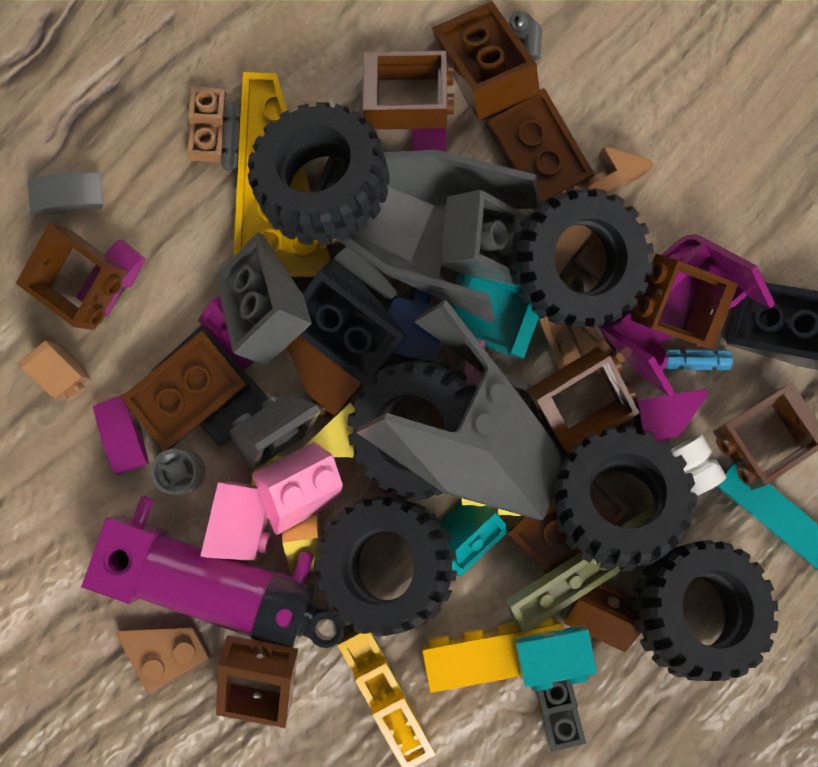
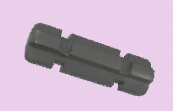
M227 103L224 106L226 121L223 122L222 149L225 153L221 155V166L225 170L235 171L238 170L241 104Z

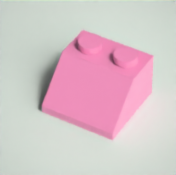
M316 442L252 473L276 535L338 503L343 487L333 455Z

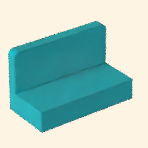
M462 501L439 524L442 529L448 530L452 538L448 543L450 549H455L457 560H452V570H457L459 577L510 530L490 506L462 505Z

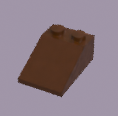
M493 1L432 27L433 34L441 51H446L448 65H453V76L464 99L478 120L540 93L537 63Z

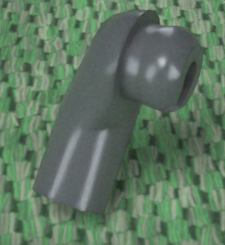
M522 11L513 12L509 18V25L525 41V48L532 58L539 60L541 58L542 27L528 13Z

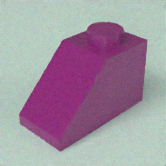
M707 389L673 394L671 397L667 395L635 401L634 403L639 411V414L634 416L637 434L643 435L645 430L655 433L654 440L660 444H663L665 440L670 443V438L681 436L708 396Z

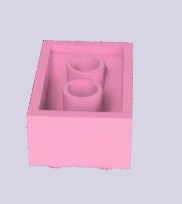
M236 481L218 482L200 556L256 560L259 558L260 553H266L270 533L265 532L269 517L257 486Z

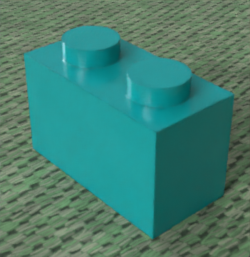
M584 625L513 638L521 681L525 688L531 687L532 691H542L552 688L553 682L567 680L568 684H577L588 681V675L597 674L589 630Z

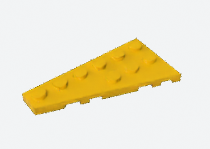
M243 72L233 257L259 232L265 236L292 279H314L318 271L331 261L327 246L320 245L318 240H313L311 245L299 242L297 236L291 240L283 236L280 229H275L269 223L252 193L253 190L247 175L250 171L248 159L251 152L255 153L252 146L258 136L263 137L265 134L263 129L271 121L277 122L280 119L279 115L287 111L277 73ZM302 166L293 177L290 188L300 192L311 193L305 169Z

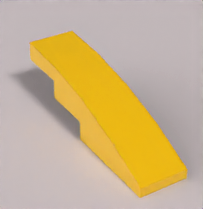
M352 631L343 636L340 642L337 643V646L350 667L355 682L370 706L372 716L401 767H415L435 756V752L373 633L362 634Z

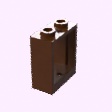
M446 51L364 52L363 116L366 123L371 124L375 130L447 129V115H454V93L447 94V86H453V65H447ZM438 79V104L379 105V80Z
M48 223L16 284L71 326L95 330L97 325L104 319L106 309L114 295L121 289L122 281L128 271L72 230ZM72 248L101 268L79 308L51 288Z
M655 254L652 262L654 264L652 275H647L645 280L649 286L644 295H639L637 299L638 304L634 307L630 320L668 335L713 349L738 283L681 261ZM678 272L702 280L684 329L659 321Z
M599 347L594 348L527 389L556 445L567 456L576 444H582L584 437L593 432L600 436L604 428H616L639 414L634 403L638 399L637 395L627 381L623 382L619 374L623 371L621 363L613 353L607 354ZM600 369L615 401L568 429L552 397L595 370Z
M792 383L774 391L713 431L717 437L716 443L719 449L731 458L737 467L736 473L739 479L749 486L751 490L766 486L818 451V421ZM772 405L800 448L762 472L734 429Z
M227 635L218 663L216 715L286 728L293 699L298 648ZM258 654H262L264 657L257 658L256 656ZM231 676L280 685L281 691L278 693L231 684Z

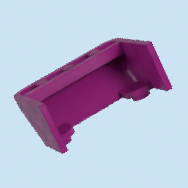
M691 234L684 236L662 254L663 256L738 283L729 308L736 306L746 296L768 308L775 305L757 265L700 235ZM678 272L659 321L682 328L687 322L702 280ZM634 308L631 311H622V317L614 322H604L603 325L597 326L606 339L624 356L625 360L641 377L669 397L675 393L662 371L668 363V356L665 350L660 347L672 337L671 335L631 321L630 318Z

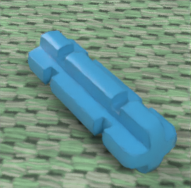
M680 349L665 350L668 356L666 369L679 370V366H683V370H712V367H715V370L728 371L733 363L732 352L729 350H716V353H713V350L684 349V353H680Z

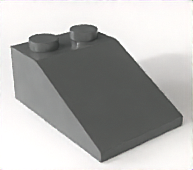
M482 190L448 196L444 218L441 264L464 275L514 285L511 274L516 273L515 264H509V255L516 251V245H513L511 242L514 233L521 231L522 227L519 223L526 214Z
M258 232L215 275L234 354L267 366L312 324L304 296L263 234Z
M287 393L281 398L276 394L261 404L262 410L253 416L246 413L237 418L231 424L233 428L229 432V439L250 470L254 471L309 435L321 411L319 407L291 393Z

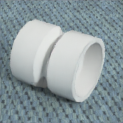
M702 434L675 446L671 450L675 457L682 455L687 462L683 470L685 474H693L695 485L692 487L691 492L696 493L697 496L714 488L727 478L717 460H709L712 450Z

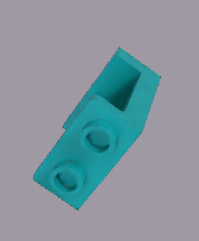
M459 273L455 282L456 285L489 295L495 319L491 323L452 304L450 306L474 337L485 342L486 349L521 361L526 354L539 316L531 310L533 305L530 302L524 303L519 296L522 288Z

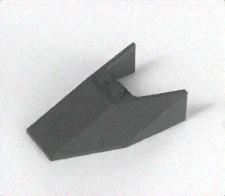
M440 150L384 152L390 175V183L387 185L389 192L384 203L379 202L381 207L380 213L375 219L370 217L367 220L368 227L361 232H358L356 229L349 233L351 238L341 241L340 238L336 239L385 274L443 301L447 300L449 304L493 323L495 315L487 293L449 283L441 276L444 267L441 264V249L443 245L447 197L482 190L515 209H533V207L541 202L536 175ZM329 156L313 192L325 190L336 184L346 173L350 162L339 157Z
M444 300L417 316L415 323L484 373L456 432H449L386 413L359 426L356 433L445 494L536 520H543L554 496L552 491L555 480L566 457L447 300Z

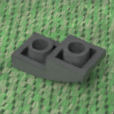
M101 172L65 173L28 179L30 214H66L67 209H102Z
M567 680L553 682V687L550 689L537 691L551 752L586 744L572 684H568Z

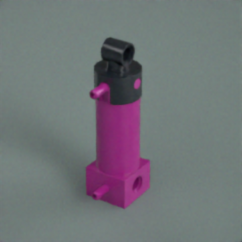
M146 496L140 497L133 518L119 515L105 519L81 588L127 604L141 599L251 637L252 640L295 648L298 638L304 636L311 639L319 647L329 648L339 643L343 637L346 625H343L336 619L339 613L336 610L329 611L327 608L322 609L313 606V603H311L315 585L307 583L306 578L314 558L312 553L300 552L292 576L278 571L273 573L235 559L200 556L202 548L168 537L167 533L169 530L146 523L154 502L152 498ZM124 552H126L129 557V564H126V562L124 561ZM325 618L334 621L337 632L331 636H324L318 630V622Z

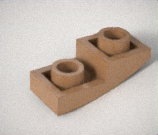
M191 87L188 113L190 131L187 148L189 161L221 162V155L224 153L222 149L223 122L226 121L224 117V106L226 104L225 89Z

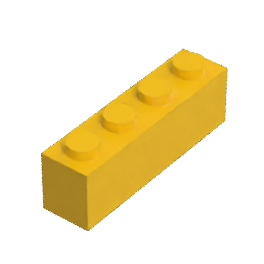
M550 617L526 634H523L517 628L515 622L498 625V631L484 633L483 629H472L464 631L462 638L449 640V635L429 638V644L422 645L430 693L519 677L520 671L513 638L563 629V624L559 620L553 621L552 617Z

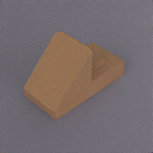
M603 147L599 153V158L609 175L604 171L591 178L587 182L589 186L586 188V191L595 188L606 191V196H609L648 174L654 164L651 159Z

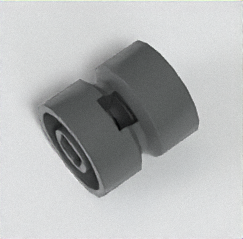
M169 449L163 451L155 458L152 463L151 476L153 483L159 490L166 494L179 495L193 492L200 487L205 478L206 470L203 460L193 451Z

